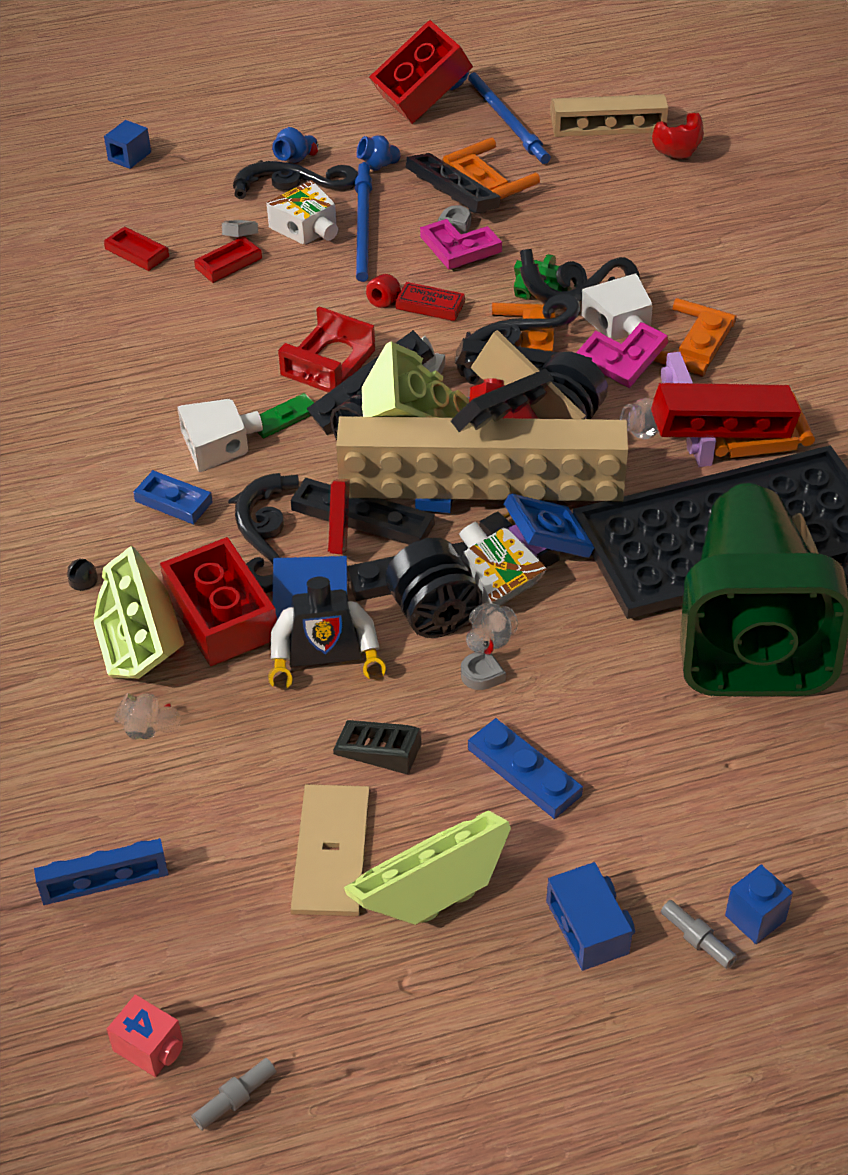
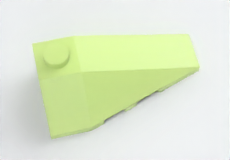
M391 341L385 345L362 386L363 417L454 418L469 403V398L459 390L453 392L442 382L443 376L437 370L430 372L422 365L423 358L415 351Z

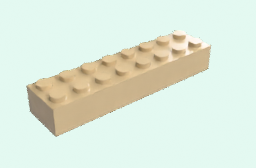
M339 416L336 443L338 478L350 479L349 498L506 500L509 494H516L537 500L623 501L628 457L626 420L501 418L496 422L491 419L478 430L470 427L458 432L451 423L453 418Z

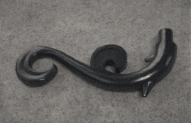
M260 160L257 163L242 168L236 174L233 181L234 195L238 199L245 198L251 183L269 175H272V185L280 190L294 189L299 186L300 179L306 181L312 180L315 184L326 188L346 191L355 187V179L358 176V172L355 168L348 165H336L327 170L325 178L296 164L280 161L263 162V160ZM335 177L345 178V179H343V180H334V181L331 180L332 178H335Z
M532 249L520 251L522 267L519 269L523 282L528 291L543 304L549 298L558 294L573 295L580 302L582 300V289L600 284L615 267L621 268L625 276L637 274L640 279L637 266L626 257H618L608 261L588 280L586 271L581 264L568 261L558 267L556 278L563 288L570 286V280L573 281L574 287L569 291H559L545 283L544 280L547 278L539 272L538 264L534 263ZM609 277L608 281L615 280V277Z
M554 295L543 306V316L545 319L502 320L488 324L472 334L467 332L465 339L488 342L493 332L498 330L512 345L520 346L523 341L521 331L549 329L568 325L578 317L580 304L573 295ZM558 309H566V311L557 318H550L551 314ZM456 364L459 374L465 377L468 383L475 384L479 381L480 377L472 369L466 368L465 365Z
M273 473L262 476L252 481L243 491L228 500L229 504H236L235 520L244 539L272 564L273 558L281 557L265 539L280 534L284 527L283 514L275 507H263L255 513L257 522L261 523H255L251 518V512L254 505L262 498L269 499L273 494L282 493V490L299 488L298 475L281 476V473ZM256 557L247 562L246 565L264 592L273 591V573L268 576L256 574V571L264 566V559Z

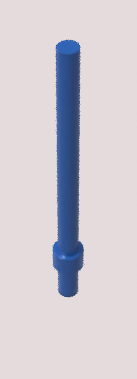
M471 73L468 76V81L521 139L526 151L530 155H535L542 164H547L551 156L543 148L542 141L523 126L477 73Z
M365 162L359 164L358 176L355 179V190L358 193L356 279L360 282L368 279L369 193L372 191V178L370 176V166Z

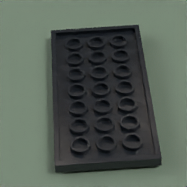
M829 445L624 496L623 501H603L574 508L573 515L595 547L591 554L626 618L630 619L683 605L685 578L689 570L701 560L712 506L720 496L739 484H756L778 494L791 517L797 513L802 514L818 553L833 558L839 564L843 563L848 553V469L832 446Z

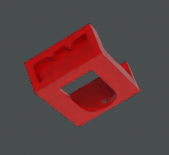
M319 306L316 309L318 325L298 347L284 343L278 350L280 375L325 392H330L357 372L374 353L375 330L372 324ZM336 342L346 343L353 349L352 353L342 364L341 362L318 355V353L328 344Z

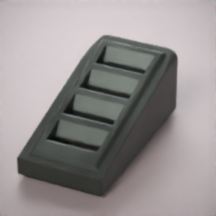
M347 720L333 749V754L408 775L421 747V728L402 724ZM352 734L359 735L356 744H348ZM367 738L373 739L370 746L364 745ZM381 742L387 743L385 747H379Z

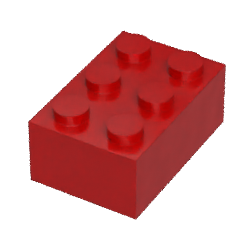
M429 20L373 72L369 79L382 97L413 124L470 71L473 65L461 46Z
M228 537L160 563L163 584L169 592L172 605L210 667L271 642V631L277 621L276 608Z

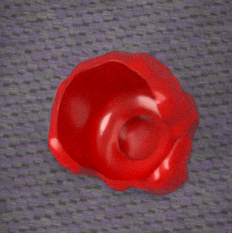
M688 113L686 125L681 124L677 127H668L667 123L663 121L657 122L652 135V143L656 150L675 159L690 157L703 140L704 131L701 115L699 113Z

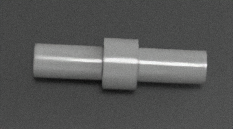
M669 900L662 907L661 914L684 933L683 938L695 949L700 950L702 948L726 969L735 963L738 956L713 935L714 930L702 919L698 918L695 920L672 900Z
M265 1058L239 1079L232 1077L219 1087V1094L191 1115L198 1128L203 1131L229 1109L236 1111L249 1101V1094L276 1073L274 1065L269 1059Z

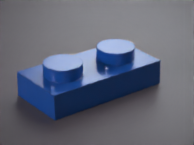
M154 470L133 491L135 502L193 525L213 503L211 492Z

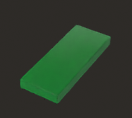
M303 393L259 414L263 430L257 433L264 439L310 417L311 415L307 408L314 402Z

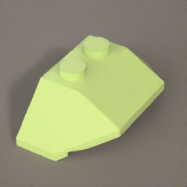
M130 546L103 568L102 578L104 582L98 594L93 621L107 674L112 678L139 679L182 647L184 641L168 590L139 552Z
M488 810L479 814L473 820L461 822L368 870L354 882L344 887L346 895L365 909L414 925L430 921L439 914V911L454 903L469 900L476 891L488 885L511 830L509 821Z

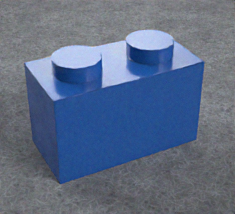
M595 862L548 878L546 902L582 971L630 954L632 935L635 934L632 917L627 910L620 909L616 901V891L611 879L607 875L602 876Z

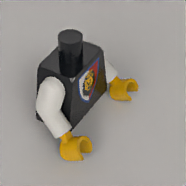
M317 576L307 581L308 593L292 596L291 608L283 610L272 628L271 660L274 661V668L268 674L270 685L274 688L273 677L280 671L286 673V688L291 685L292 675L286 669V661H290V667L362 660V653H365L367 658L363 666L364 675L370 679L368 664L376 661L381 665L384 676L386 663L377 655L376 650L380 647L372 618L357 602H349L346 591L342 589L331 590L328 578Z

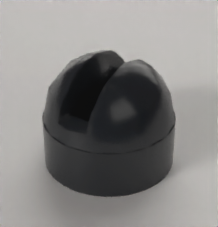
M79 558L72 561L68 566V582L73 589L84 591L92 588L97 583L96 568L86 559Z

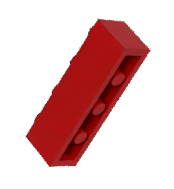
M659 383L651 407V412L661 437L791 438L801 414V410L789 385Z

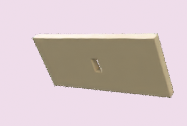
M498 330L493 332L471 366V369L483 380L487 378L501 379L505 381L504 385L539 372ZM552 382L545 388L547 394L539 402L530 406L538 419H584L586 416Z
M305 785L291 914L359 916L360 905L346 895L344 887L354 882L363 874L369 786ZM332 847L339 848V850H323V848Z

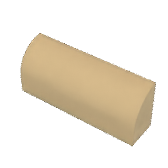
M664 94L552 98L550 115L554 137L653 133L657 122L663 121L667 123L668 105Z

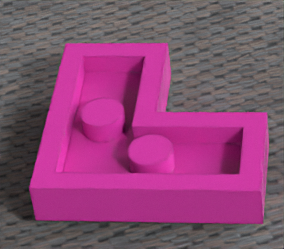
M448 219L420 227V237L448 270L502 252V241L488 226L462 235Z
M640 322L621 344L595 330L576 353L585 357H592V362L599 367L605 376L630 388L666 347L668 335Z

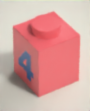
M136 994L106 1029L112 1050L155 1078L165 1065L169 1066L177 1059L183 1046L179 1021Z

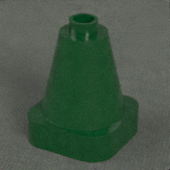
M752 483L736 485L720 496L712 506L701 560L689 570L685 578L680 631L684 679L693 690L708 696H807L829 688L837 681L841 674L848 639V587L844 569L836 560L829 556L810 553L783 500L778 494Z

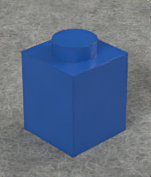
M128 120L123 121L104 136L108 161L131 169L151 153L148 128Z
M761 864L731 887L725 916L749 939L757 944L786 921L793 892Z

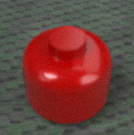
M381 274L369 281L366 286V295L369 302L378 308H386L396 302L401 292L400 283L390 274Z

